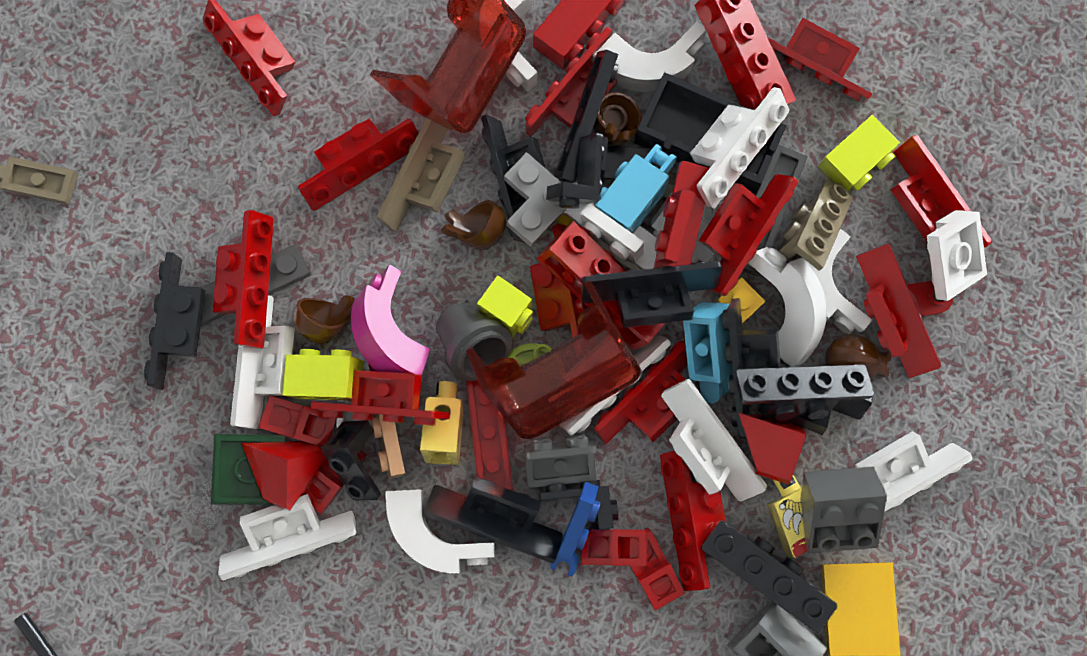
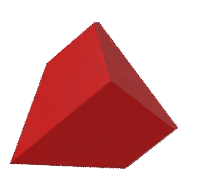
M739 413L756 466L755 474L789 485L806 438L804 428L785 421H778L776 418H762V415Z
M303 441L241 443L263 499L288 511L292 509L326 458L321 451V447Z

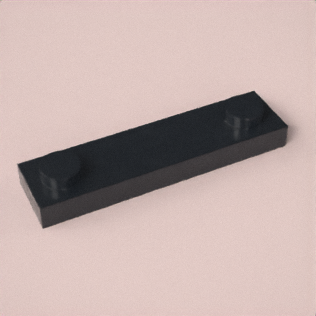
M606 49L596 53L554 174L559 180L574 182L575 178L578 177L580 138L591 134L608 83H612L617 75L619 66L615 63L619 54Z

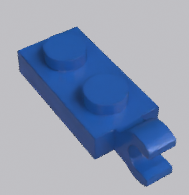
M585 482L564 533L557 558L554 563L550 564L551 569L555 570L557 564L564 561L570 565L568 576L572 577L575 574L579 562L575 549H583L589 530L584 527L587 520L594 522L601 502L595 500L598 486Z

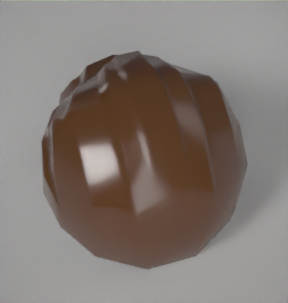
M620 92L607 93L603 98L593 127L603 137H608L609 144L619 146L627 143L637 133L642 116L639 106L628 95Z
M486 200L475 205L463 216L454 209L448 211L445 214V218L449 224L444 225L441 232L447 236L455 237L470 247H475L478 250H488L502 238L506 226V217L500 206L491 200Z
M348 295L343 296L338 305L316 298L298 300L292 315L297 332L308 341L321 345L329 343L336 335L340 334L343 327L351 322L354 298Z
M845 334L832 341L826 350L825 363L827 366L865 365L871 380L875 375L881 377L889 376L887 365L892 355L891 352L879 351L875 344L866 337L857 334Z

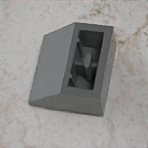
M874 466L804 472L800 499L807 552L821 553L878 548L887 494Z
M772 600L727 644L737 656H823L827 649L801 621Z

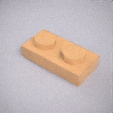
M375 414L376 417L371 421V426L374 429V438H380L383 451L377 452L381 472L387 471L388 479L401 477L405 474L395 423L383 422V414Z

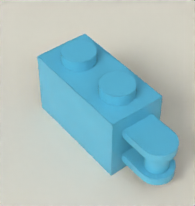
M658 144L652 148L645 159L635 154L629 163L624 161L614 175L616 180L609 188L603 187L599 194V201L594 202L597 209L632 234L667 191L669 175L667 174L677 160L675 155L671 154L669 156L662 152V147ZM653 162L659 165L661 168L658 169L657 167L652 165Z
M700 302L693 308L692 320L683 321L689 380L700 381L701 395L708 403H716L721 396L729 391V376L733 373L732 363H727L726 343L730 342L729 331H725L723 328V311L728 309L729 304Z

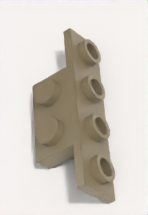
M434 102L429 114L425 117L415 142L410 146L406 160L400 171L396 174L386 199L381 203L377 218L393 232L397 233L411 204L438 212L466 156L461 149L441 144L453 119L440 103Z
M828 177L823 182L817 197L808 206L804 203L801 204L791 215L790 219L793 222L782 234L785 240L779 252L789 260L798 253L818 271L823 269L853 199L847 189Z

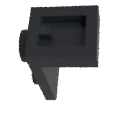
M368 420L342 422L321 448L331 469L335 471L344 485L347 494L353 500H378L381 496V492L357 455L374 432Z

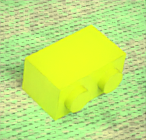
M871 115L826 155L818 167L827 177L835 183L844 186L847 191L853 187L859 191L873 178L869 174L870 171L876 166L882 170L896 157L892 151L900 142Z
M498 275L477 303L479 311L489 319L501 322L511 334L512 339L517 332L522 335L533 321L531 317L533 314L532 299Z
M300 349L299 355L286 354L283 396L304 400L351 401L354 370L363 371L364 365L363 360L352 357V351L331 350V355H320L321 351Z

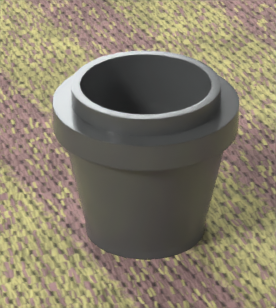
M457 303L450 306L437 320L436 332L445 349L447 365L457 378L464 381L483 379L495 373L505 363L512 348V337L501 322L489 319L469 303Z

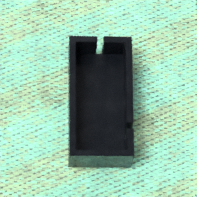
M664 72L637 129L634 143L648 149H652L658 144L662 147L661 151L664 149L669 151V156L671 154L677 157L676 162L678 163L687 161L710 168V166L696 163L690 154L728 105L746 107ZM780 123L735 183L742 184L755 194L762 183L773 158L772 156L787 125Z

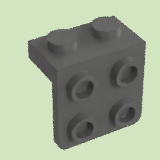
M577 433L572 436L565 435V441L552 442L551 437L530 439V445H524L528 488L597 480L594 453H597V448L593 439L585 437V433Z

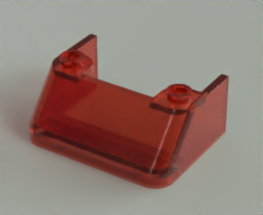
M504 0L448 1V17L458 29L427 81L422 76L416 74L404 75L379 70H372L370 76L403 106L451 131L459 133L470 132L478 122L525 40L526 28L523 20Z
M590 280L584 283L595 305L585 309L577 319V327L581 334L521 367L517 360L506 357L499 358L486 366L472 347L466 350L483 393L517 435L523 439H533L630 386L640 377L641 368Z

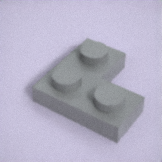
M526 152L504 175V181L527 200L507 221L506 226L532 247L567 209L560 208L559 202L546 200L547 186L561 182Z

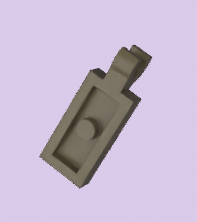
M14 157L8 158L6 166L0 165V188L5 192L70 205L78 178V173L74 170Z

